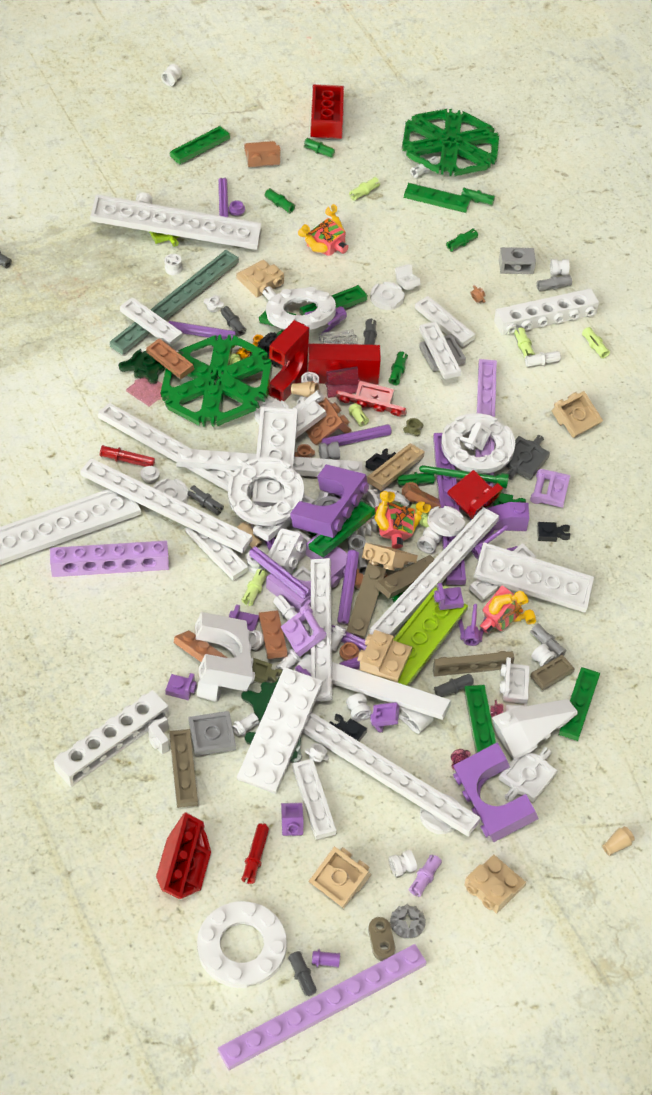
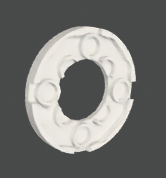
M315 287L284 289L281 293L270 298L266 305V314L269 322L278 328L286 329L296 320L305 324L311 330L327 324L334 318L336 303L328 292L317 290ZM306 300L307 303L313 302L318 307L314 312L306 315H292L284 310L287 304L292 305V302L303 303Z
M471 413L459 416L450 425L447 424L442 434L441 447L447 460L455 467L466 472L474 470L477 473L486 474L498 471L510 462L515 450V438L511 429L507 425L504 426L498 422L497 418L486 414ZM476 422L483 424L492 431L490 437L496 444V449L490 455H485V457L471 456L460 445V437L471 433Z
M270 457L256 458L248 461L240 469L237 468L232 474L228 484V499L233 511L243 520L261 526L276 525L290 519V513L299 501L303 502L304 483L300 474L289 463ZM269 477L276 479L284 487L285 494L283 499L277 502L276 505L261 507L252 503L247 494L249 486L260 478Z
M232 902L217 908L203 922L197 939L198 955L205 971L219 983L235 988H247L249 985L266 982L279 970L286 954V933L281 921L269 909L253 902ZM239 924L251 925L261 933L264 939V947L256 959L246 963H237L231 961L223 954L220 948V940L223 933L231 926Z

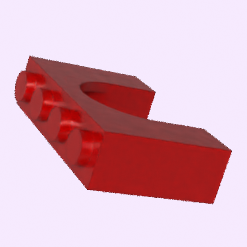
M296 320L269 347V358L283 365L279 373L270 381L268 392L269 396L279 401H285L292 394V384L301 383L302 375L307 373L309 327Z

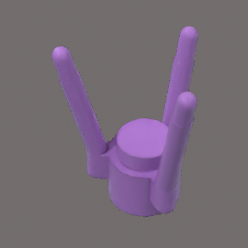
M343 307L336 308L334 318L327 323L330 326L320 334V337H323L332 328L340 324L342 320L346 319L347 313Z
M504 526L495 533L491 529L471 550L474 557L479 559L483 542L488 544L503 533L508 526ZM517 546L507 548V550L514 551Z
M477 604L473 605L472 623L470 626H467L464 630L462 618L458 622L461 633L460 640H464V643L468 646H476L479 642H482L484 633L481 628L479 631L476 626Z

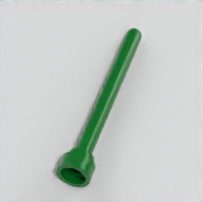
M425 465L419 467V471L422 473L462 479L470 473ZM478 473L485 482L498 483L502 488L507 489L509 474L501 473V475L493 476Z

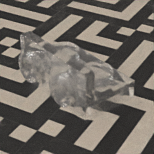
M353 329L319 333L320 344L358 343V337L354 334Z

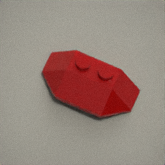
M187 812L183 813L167 837L156 874L161 890L178 899L201 890L211 855L208 837L204 830V822Z

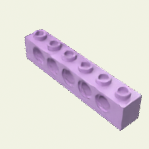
M167 541L50 548L52 577L169 570Z

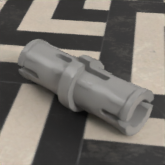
M570 275L538 280L536 284L538 291L556 290L559 287L571 286L572 278Z
M539 623L530 630V633L541 644H546L550 651L556 653L557 657L560 655L564 656L567 650L555 640L552 634L550 635Z

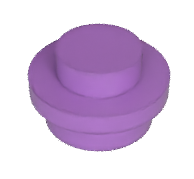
M232 201L229 205V212L235 216L242 215L245 212V206L241 201Z

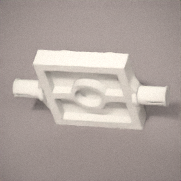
M545 747L539 755L530 752L511 761L509 764L510 768L504 770L499 776V780L511 788L505 795L506 800L509 799V802H511L517 794H526L528 799L534 803L557 774V769L550 766L546 761L552 753L550 749Z

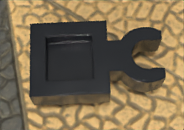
M386 448L382 451L381 455L376 453L366 461L365 467L375 471L392 458L396 452L388 454V449Z
M538 522V541L557 542V538L570 540L571 533H565L569 532L570 525L565 524L557 527V522Z
M335 714L334 719L339 723L329 722L359 742L367 733L365 726L351 718L346 722L340 714Z

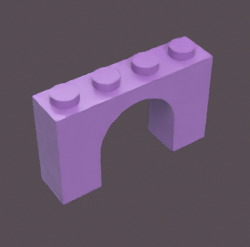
M326 464L317 476L320 490L340 495L342 498L336 503L327 506H318L299 501L290 515L294 528L334 538L337 532L342 529L344 522L351 516L354 508L359 505L363 495L368 492L369 483L367 482L366 474Z
M498 742L453 765L456 771L453 776L457 784H463L465 790L462 793L467 803L472 801L474 807L471 810L474 814L481 817L483 825L480 827L485 837L490 836L493 843L539 819L526 794L502 806H491L481 800L480 792L483 784L494 775L510 768Z

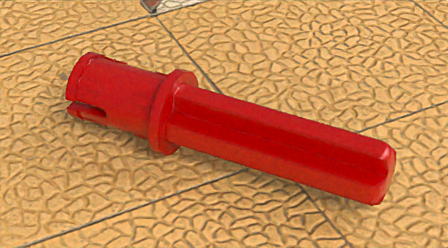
M102 445L99 456L115 459V462L123 461L144 467L154 466L155 458L121 450L120 447L116 449Z
M265 823L257 825L249 855L244 861L246 866L241 880L245 882L246 878H248L247 884L255 883L258 868L262 864L260 860L269 827Z

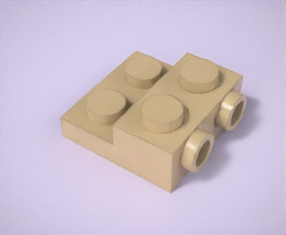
M264 259L236 273V278L256 297L263 295V290L268 293L266 287L270 286L274 289L284 284V273L275 264L270 266Z
M585 391L579 394L574 392L567 397V400L561 399L554 404L555 407L551 410L560 426L564 424L572 438L603 421Z
M365 543L362 558L369 560V564L380 566L381 563L384 564L383 568L395 571V567L403 569L404 564L408 565V562L416 563L418 555L370 543Z
M374 630L373 635L368 634L366 638V649H361L359 653L360 670L398 683L412 652V647L393 641L394 636Z
M334 846L308 882L342 908H345L354 894L361 890L372 874L368 872L370 867L359 860L356 863L351 859L352 854L343 847L339 850Z
M493 854L483 865L480 864L466 877L464 886L471 895H476L487 909H492L497 914L525 887L526 881Z

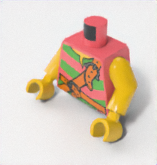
M335 204L331 205L332 211L329 207L325 210L326 215L331 216L332 219L328 217L311 231L307 224H304L298 230V235L305 237L307 246L312 251L331 256L337 250L344 254L349 247L345 243L346 232L339 217L335 214L337 212Z
M382 491L380 493L382 502L379 503V506L375 507V521L378 524L380 535L391 539L392 548L400 549L403 547V541L412 537L422 519V513H428L431 505L420 501L416 504L417 512L415 513V509L393 503L395 499L394 492Z
M502 585L482 611L486 619L480 624V628L488 634L494 627L503 631L509 624L519 622L521 619H525L527 624L536 623V616L533 610L528 609L521 614L523 612L521 605L529 602L527 595L523 591H518L514 595Z

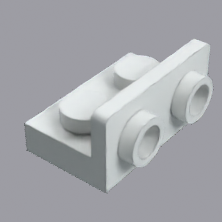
M281 528L268 556L292 574L293 570L297 567L301 554L305 551L306 541L301 533Z

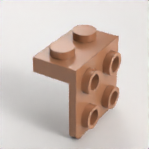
M275 141L244 144L248 167L280 165V145H276Z
M324 398L318 404L326 411L327 415L306 430V433L311 441L318 445L322 442L323 438H327L338 428L345 434L350 433L352 430L348 425L350 423L348 418L344 414H340L342 410L336 402L331 403L327 398Z

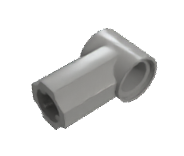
M353 535L349 539L348 551L356 550L359 552L357 568L359 573L364 575L369 564V560L362 558L366 540L361 535Z

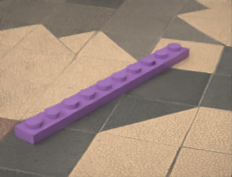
M434 433L433 443L436 467L455 470V466L447 460L442 451L441 440L443 433ZM436 475L440 508L449 506L459 511V505L447 494L448 490L457 484L456 477ZM442 536L443 550L456 536ZM464 559L446 577V585L466 584Z

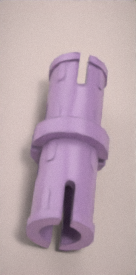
M431 854L423 868L418 870V876L409 888L410 893L421 897L428 883L433 881V875L442 863L438 856L434 855L433 857V854Z

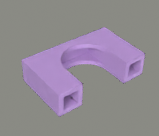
M317 534L306 543V556L310 559L330 558L331 588H334L344 577L347 553L338 546L324 558L309 550L308 544L320 535ZM272 573L267 576L266 589L275 596L282 595L291 606L296 608L295 611L297 613L300 612V608L304 605L311 607V581L299 580L310 589L309 596L304 599Z

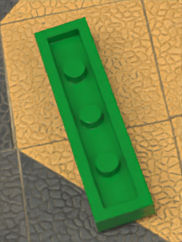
M218 126L171 150L170 157L180 165L229 140L230 133L222 126Z
M408 183L404 192V198L463 213L467 212L471 201L470 197Z
M360 285L331 295L335 300L336 308L343 307L344 309L367 301L368 297ZM315 303L300 307L299 313L305 315L306 312L315 311L318 307Z
M360 501L334 538L319 535L308 544L309 550L324 558L376 514L375 508Z
M581 667L570 698V703L577 710L578 714L560 728L558 735L575 741L579 740L599 680V672Z
M485 685L464 687L476 753L496 743Z

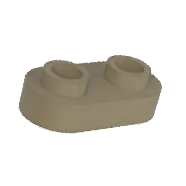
M383 917L372 919L369 923L368 933L373 955L377 960L383 961L395 954V943L391 925ZM382 925L384 928L378 929L376 926ZM385 945L388 949L383 950L381 946Z

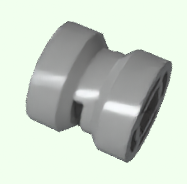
M338 441L331 442L328 446L326 443H319L320 459L330 458L339 460L340 449Z

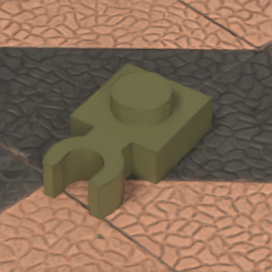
M253 658L252 670L255 672L254 681L263 683L270 680L271 683H275L277 681L276 676H281L283 670H272L271 663Z

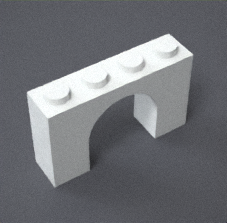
M201 612L195 624L196 640L222 645L233 654L234 658L205 654L199 666L200 683L247 691L249 685L253 684L255 679V672L252 670L253 658L250 654L252 646L249 643L250 630L247 629V621Z

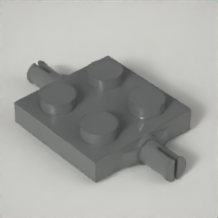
M537 435L534 441L526 440L521 436L516 438L513 457L506 465V467L510 468L506 473L509 474L508 478L510 480L516 473L531 480L546 462L550 452L540 446L544 440L543 436Z

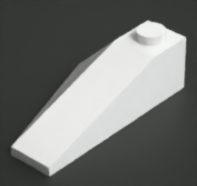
M564 699L510 709L492 717L496 736L515 760L535 750L541 740H547L553 730L561 728L578 713L570 701Z

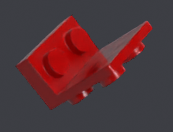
M472 470L449 489L447 494L473 519L483 507L487 508L499 498L503 488L498 483L494 487L489 486L476 471Z

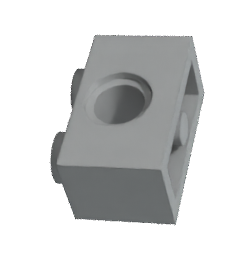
M500 248V274H534L536 263L534 248Z

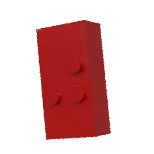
M313 84L310 137L342 139L344 86Z
M309 343L308 372L316 373L319 376V384L354 385L359 384V381L375 385L379 384L380 345Z

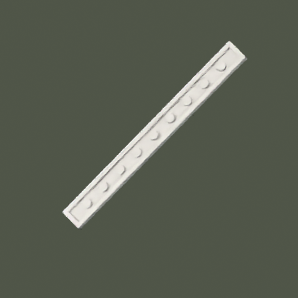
M111 403L98 412V418L175 462H177L178 448L191 449ZM186 467L228 491L229 480L233 474L232 471ZM253 483L247 491L249 498L253 495Z
M178 448L176 467L235 471L237 468L240 469L246 465L248 461L256 459V454ZM294 457L293 469L301 476L317 477L326 464L363 473L361 461Z
M92 458L81 469V476L236 551L243 553L252 541V535Z
M483 507L370 628V634L373 635L374 630L393 636L418 609L434 587L437 588L438 583H442L499 521V515Z
M310 712L302 733L466 836H469L480 823L481 817Z

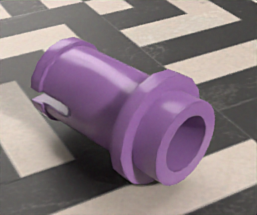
M320 949L313 951L312 964L316 965V967L323 965L339 968L340 953L322 952Z

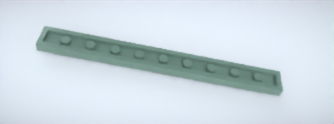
M228 250L223 251L150 310L166 321L239 262V257ZM134 322L110 341V347L124 355L149 335L150 332Z

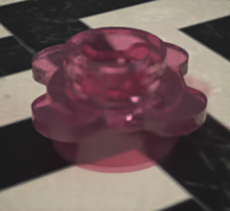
M496 699L495 705H491V718L504 712L503 704L497 703Z
M457 749L451 754L452 769H454L453 765L470 756L469 750Z

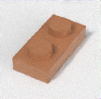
M408 483L405 484L403 491L407 500L413 503L415 501L425 502V504L431 505V509L437 506L441 507L438 498Z

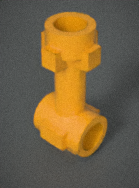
M255 335L252 344L257 346L263 336ZM239 348L236 354L241 356V360L250 357L249 354L251 353L244 348Z

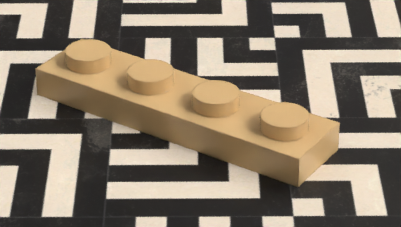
M409 443L367 476V482L382 491L424 457L425 451Z

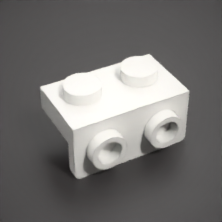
M507 657L506 663L501 666V676H504V681L500 683V693H503V701L527 704L530 666L511 664V658Z

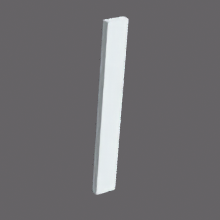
M330 558L312 559L311 609L317 623L325 630L326 637L311 648V677L320 679L323 682L316 701L332 700Z
M305 653L298 665L303 669H307L310 674L311 655ZM332 662V684L386 702H397L399 706L441 720L444 719L451 706V700Z

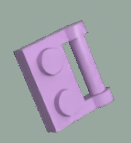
M539 469L536 474L537 481L534 493L531 494L530 501L534 504L544 503L563 508L570 475ZM546 479L550 480L547 495L541 494L544 480Z
M309 605L301 607L298 614L280 626L299 657L326 637L325 630L317 623ZM304 620L308 621L314 631L312 636H310L305 628Z

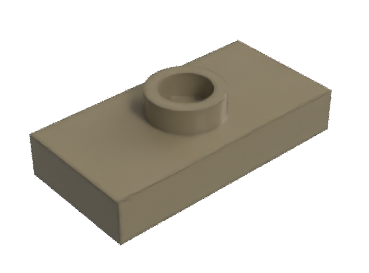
M560 655L533 671L530 677L542 690H545L572 674L575 668L563 655Z

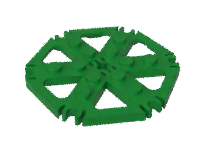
M447 109L415 114L411 120L408 119L405 123L402 148L403 151H406V156L409 159L424 165L437 174L441 170V175L447 171L450 173L449 176H452L453 172L455 173L454 176L488 170L491 164H495L498 155L499 133H494L495 128L492 125L462 111L461 115L460 110L457 113H453L452 109H449V112H447ZM442 119L445 121V128L442 129L428 121ZM462 123H468L478 128L460 132ZM412 132H416L421 136L427 138L422 140L409 141L410 134ZM489 143L492 146L491 153L475 145ZM441 152L440 163L437 165L420 157L421 155ZM457 154L476 165L458 168L456 165Z
M220 334L218 335V340L217 336L214 335L178 350L181 356L193 364L194 370L187 375L193 378V380L172 387L170 386L172 372L166 368L160 392L162 400L169 411L198 426L202 422L203 427H205L208 421H211L212 427L216 424L220 426L256 411V408L259 409L260 406L257 401L265 402V397H268L273 365L265 350L233 335V339L228 335L225 340H222V335ZM206 346H213L210 366L191 357L190 354ZM235 346H240L252 352L250 357L230 364L232 349ZM263 371L259 387L254 388L239 381ZM224 395L242 403L237 408L221 412ZM203 396L202 406L198 412H193L181 406L185 402Z

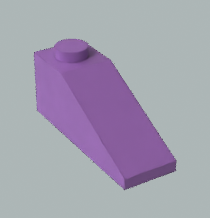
M508 502L486 508L499 515V521L492 527L493 530H500L504 526H508L505 531H527L529 503Z

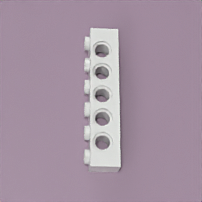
M590 288L496 309L494 322L501 335L513 334L516 329L519 332L518 328L529 330L596 315L599 301Z
M153 690L148 694L142 695L137 702L126 706L120 714L109 718L103 726L92 730L86 738L74 743L69 750L61 752L54 759L55 771L72 787L149 732L148 726L153 721L164 717L168 718V705Z

